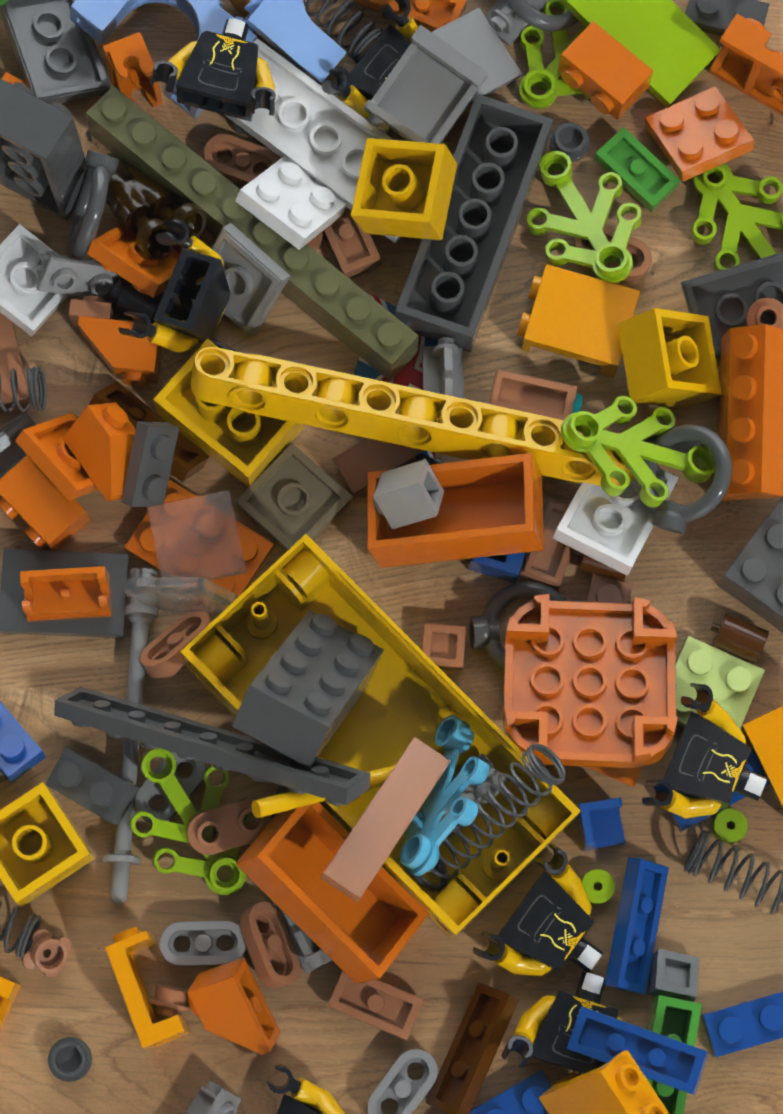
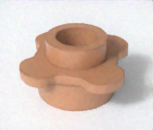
M39 928L32 934L33 942L29 951L24 953L22 964L29 970L37 968L44 972L45 976L52 978L57 976L66 964L71 943L64 936L56 938L51 936L48 930ZM49 949L50 954L47 957H44V950Z
M157 984L154 996L148 997L147 1001L156 1005V1013L167 1016L181 1015L182 1011H190L191 1009L188 1003V990L168 985Z

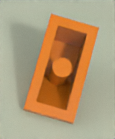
M79 316L78 326L83 338L117 379L133 387H145L147 383H158L162 347L149 342L147 336L144 338L125 336L118 330L119 327L131 330L134 322Z
M116 402L87 405L62 438L106 501L122 499L136 431L129 421L127 413Z
M243 957L200 972L187 993L189 1006L193 1014L200 1018L205 1030L259 1054L270 1053L281 1031L245 958Z

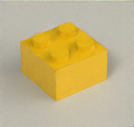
M367 138L351 217L366 234L442 240L457 169L456 160L445 144Z
M652 308L618 323L621 340L620 347L623 353L627 377V388L630 398L635 403L687 408L722 395L709 316Z
M44 782L0 810V879L15 903L24 907L95 859L60 803Z

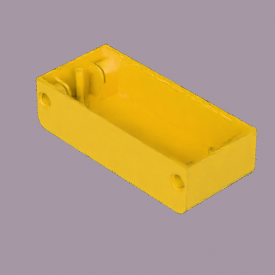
M307 534L299 539L180 651L191 673L235 718L250 684L309 610L317 614L326 615L333 619L337 625L348 631L366 636L373 644L384 649L365 691L318 758L365 772L397 764L414 737L434 750L442 749L435 743L436 731L446 717L454 715L470 725V730L474 732L471 746L474 745L478 749L479 755L482 753L486 755L494 764L493 767L499 772L512 776L510 771V763L512 762L520 763L526 767L522 761L523 752ZM463 765L455 767L453 776L463 767ZM514 766V771L520 780L536 791L529 776L522 769ZM533 775L540 792H545L549 784L540 781ZM509 780L505 784L506 788L515 797L524 801L519 789ZM552 785L551 793L547 796H540V801L536 806H529L525 816L517 817L515 825L506 827L504 834L500 838H494L490 847L482 848L481 855L471 859L469 866L465 869H459L458 875L454 879H448L447 885L440 891H431L423 887L412 874L407 872L405 865L400 862L401 848L406 841L404 833L382 867L429 913L427 917L448 938L453 940L575 819L581 810L556 785ZM381 787L369 789L348 805H332L326 801L319 803L350 833ZM523 788L528 803L534 802L537 795ZM499 791L495 797L496 801L505 809L513 812L509 802ZM511 799L516 808V813L523 812L525 805ZM489 802L485 803L482 806L483 810L491 818L501 823L493 806ZM500 810L505 824H509L513 820V816ZM477 813L473 822L480 829L490 834L486 823ZM490 822L493 834H498L502 827ZM469 826L464 827L461 832L468 839L478 844ZM478 832L482 845L487 844L490 837ZM454 833L448 841L457 850L467 854L463 843ZM441 843L439 846L440 855L445 860L456 865L449 849ZM467 843L470 855L478 852V847ZM456 853L459 865H463L467 858ZM445 864L447 874L452 875L456 868ZM429 871L423 874V877L430 883L440 885V878Z

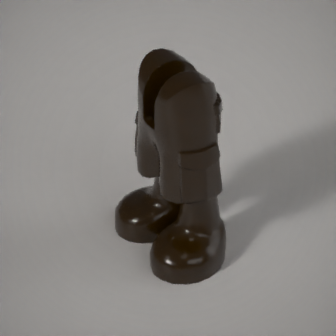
M132 163L120 169L121 177L116 173L111 174L106 203L111 206L115 217L118 218L128 231L131 230L133 233H138L136 238L138 247L147 257L164 260L170 257L173 252L174 245L162 246L156 239L157 233H170L169 228L162 223L163 221H184L189 229V237L195 236L199 238L203 233L207 216L197 204H182L174 210L176 200L161 183L148 177Z

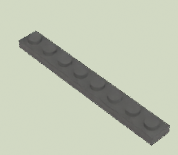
M79 687L55 700L54 716L70 720L75 726L93 727L106 731V734L111 737H126L141 742V745L147 748H161L175 752L178 757L183 759H197L213 764V767L218 770L237 771L249 775L254 781L272 782L285 786L289 791L295 793L312 794L325 798V801L332 805H348L368 791L370 787L369 772L317 758L311 768H308L257 739L83 687Z

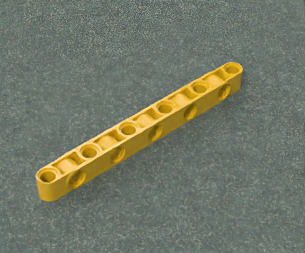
M218 347L204 348L196 354L194 359L191 391L199 400L467 460L532 453L542 476L601 486L600 481L603 475L585 452H577L571 449L562 439L561 425L564 420ZM605 449L616 467L622 468L627 472L630 485L634 479L633 474L615 451ZM610 477L613 484L620 486L615 478Z

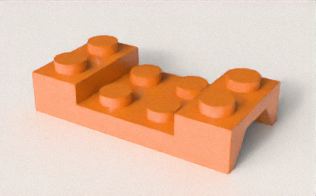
M736 14L720 38L719 42L723 44V47L712 64L709 73L783 116V53L766 48L772 33L765 30V27L759 21Z

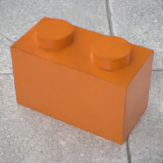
M594 21L561 54L558 68L562 79L567 85L573 89L579 88L591 98L592 104L600 112L611 114L617 120L649 88L654 72Z
M27 455L0 479V509L9 519L13 520L18 516L28 526L23 532L39 549L46 545L51 551H58L91 521L87 511L75 499L68 501L63 494L59 493L50 479L36 464L28 459Z

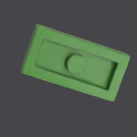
M624 127L595 154L594 159L607 172L619 174L622 178L623 187L651 213L680 185L681 180Z

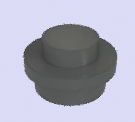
M564 123L556 127L550 137L551 151L566 153L570 157L571 162L582 159L588 152L590 145L589 135L579 124Z
M74 1037L63 1038L52 1046L48 1055V1065L56 1078L66 1082L77 1081L83 1078L90 1070L92 1053L88 1045L81 1039Z

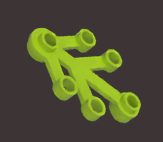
M549 0L545 5L544 14L553 15L550 9L554 7L560 8L563 13L568 9L559 0ZM584 25L570 41L567 29L551 31L554 60L545 70L541 53L544 42L543 31L533 26L523 29L520 37V46L526 52L528 73L520 81L519 96L528 107L533 109L547 108L554 103L557 96L583 94L587 99L591 100L579 88L573 89L563 79H559L561 75L558 71L561 54L586 29ZM533 35L539 41L535 44H530L525 38ZM534 87H541L545 90V94L535 95L531 90Z
M552 151L545 154L539 165L541 178L545 184L557 188L575 219L550 214L544 208H534L527 215L529 231L537 236L545 235L552 231L589 241L594 249L589 250L569 246L563 239H552L545 247L548 263L557 267L563 266L567 262L593 268L595 276L600 280L611 283L623 281L630 275L633 268L632 256L627 250L632 231L641 225L642 214L637 204L631 202L622 204L617 211L618 226L611 243L608 241L603 229L613 201L619 198L623 192L621 176L615 172H607L599 178V193L591 212L571 180L573 171L570 157L561 151ZM555 170L563 172L560 175H550ZM607 183L617 184V187L611 190L604 188ZM627 213L636 215L632 220H625L623 218ZM537 218L546 220L542 225L533 224V221ZM555 249H562L565 251L560 256H554L551 254V252ZM610 262H617L619 264L616 268L605 267Z
M725 163L693 178L694 187L702 196L698 219L694 222L691 229L692 239L701 245L708 244L714 239L717 226L713 221L717 201L727 213L721 249L713 264L716 272L727 269L720 264V259L729 258L733 262V267L739 265L740 259L737 254L740 233L759 259L777 254L757 225L778 229L783 232V213L743 205L734 193L756 196L765 204H773L778 201L783 191V185L778 178L768 176L758 181L734 176L731 169ZM709 174H716L720 177L721 182L711 183L707 176ZM767 185L774 187L776 194H766L763 187ZM699 226H706L711 234L702 236L698 233L697 228Z
M628 396L617 397L608 408L595 415L588 411L572 413L565 418L561 425V436L564 442L571 449L577 452H585L603 475L600 481L602 490L610 496L622 494L628 487L630 479L625 470L616 467L605 449L615 451L642 486L639 493L641 501L653 508L663 503L668 497L669 490L662 480L657 479L644 460L681 470L684 477L691 482H705L715 473L714 458L710 450L704 445H696L686 454L644 442L645 439L654 434L660 436L675 425L674 414L665 407L656 408L647 419L621 434L604 429L613 423L627 424L637 412L636 403ZM618 406L623 407L627 414L622 413ZM657 418H661L666 425L660 424ZM610 477L615 478L620 486L613 484ZM649 489L655 490L659 497L653 496Z
M152 748L142 756L140 762L141 771L148 780L160 784L184 824L157 819L147 811H138L130 819V828L138 837L146 838L153 835L188 843L186 826L190 818L198 812L174 775L176 760L173 754L165 749ZM154 757H162L165 761L164 769L158 773L152 772L150 761ZM210 765L204 770L202 780L205 785V791L200 811L219 806L222 791L229 784L230 776L228 771L220 770L223 773V781L221 784L213 786L209 782V775L212 771L218 769ZM252 812L245 815L243 819L244 826L250 822ZM142 816L149 817L151 820V826L145 832H139L135 826L137 819ZM209 825L203 829V840L211 841L214 839L212 837L214 826ZM240 846L213 855L203 854L206 860L178 856L170 847L158 848L152 856L153 866L160 873L170 874L172 872H179L202 877L208 888L219 895H230L237 892L246 880V874L235 864L240 859L238 857ZM163 853H171L173 856V863L168 868H162L158 864V858ZM223 865H228L232 870L230 878L225 881L219 880L217 877L218 869Z

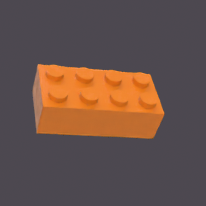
M532 453L430 465L444 490L438 515L393 530L385 516L380 515L376 510L373 499L381 473L389 470L368 472V550L381 568L544 550L542 473Z
M320 803L277 813L235 864L356 984L380 979L429 913L383 867L380 868L358 903L320 878L350 834Z

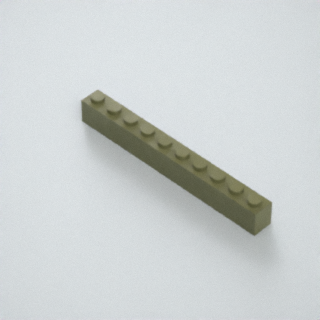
M112 86L86 112L90 134L124 163L127 165L132 163L148 177L161 183L176 200L175 205L178 207L186 203L200 206L207 216L204 229L215 238L218 237L222 227L232 223L290 275L282 293L390 382L417 354L418 334L308 244L298 250L235 202L240 191L237 186L116 87Z

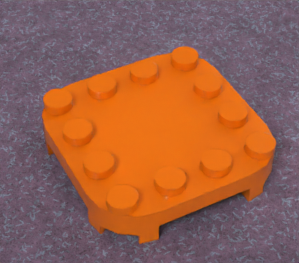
M550 594L533 596L532 601L518 608L515 614L509 618L505 638L503 701L505 735L522 752L527 751V748L533 743L548 747L557 755L562 764L566 766L636 768L660 762L664 758L665 752L671 746L678 717H676L675 666L677 634L674 622L670 623L662 612L650 605L651 600L634 597L633 604L549 601ZM533 749L534 755L544 765H554L543 753Z

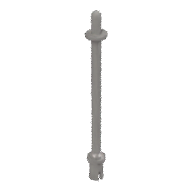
M139 568L131 569L129 605L125 606L124 615L132 623L126 700L143 705L145 669L140 662V655L147 646L149 624L158 617V608L154 606L158 571L142 568V572H140ZM123 737L120 777L136 785L140 742ZM135 796L120 824L116 825L114 854L104 855L102 860L103 863L113 864L110 896L112 902L116 905H122L127 901L130 865H141V858L131 855L133 832L130 828V819L134 814Z

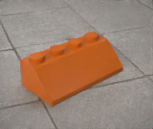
M768 324L730 328L721 338L720 386L722 395H719L718 435L725 442L732 460L731 482L722 501L783 498V329Z

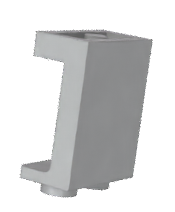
M420 24L411 37V44L372 100L366 102L364 108L370 114L367 121L385 134L392 129L403 137L402 141L441 144L486 81L487 71Z

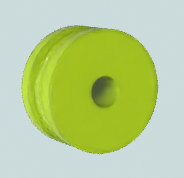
M724 809L712 821L714 836L716 839L722 838L725 844L738 842L746 835L748 830V822L745 815L737 809ZM727 823H731L733 828L728 829Z
M591 870L581 879L591 904H603L614 894V879L605 870ZM595 883L600 885L599 891L594 889Z

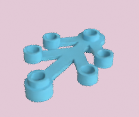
M454 715L446 717L439 725L435 734V743L445 750L443 756L451 762L422 804L421 809L423 813L418 811L404 832L406 841L401 848L400 862L405 865L407 872L414 876H421L436 866L440 856L439 846L457 824L466 827L474 821L478 813L477 803L465 796H460V794L469 784L475 787L480 786L488 777L490 770L488 763L476 756H472L466 760L461 771L452 781L459 753L466 752L474 739V732L470 730V725ZM450 808L449 813L440 822V818Z

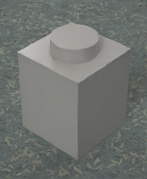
M424 459L381 473L373 499L376 510L380 515L385 516L393 530L436 517L444 490L429 463Z

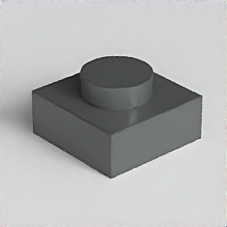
M657 949L653 954L650 995H662L693 1002L697 998L699 957Z

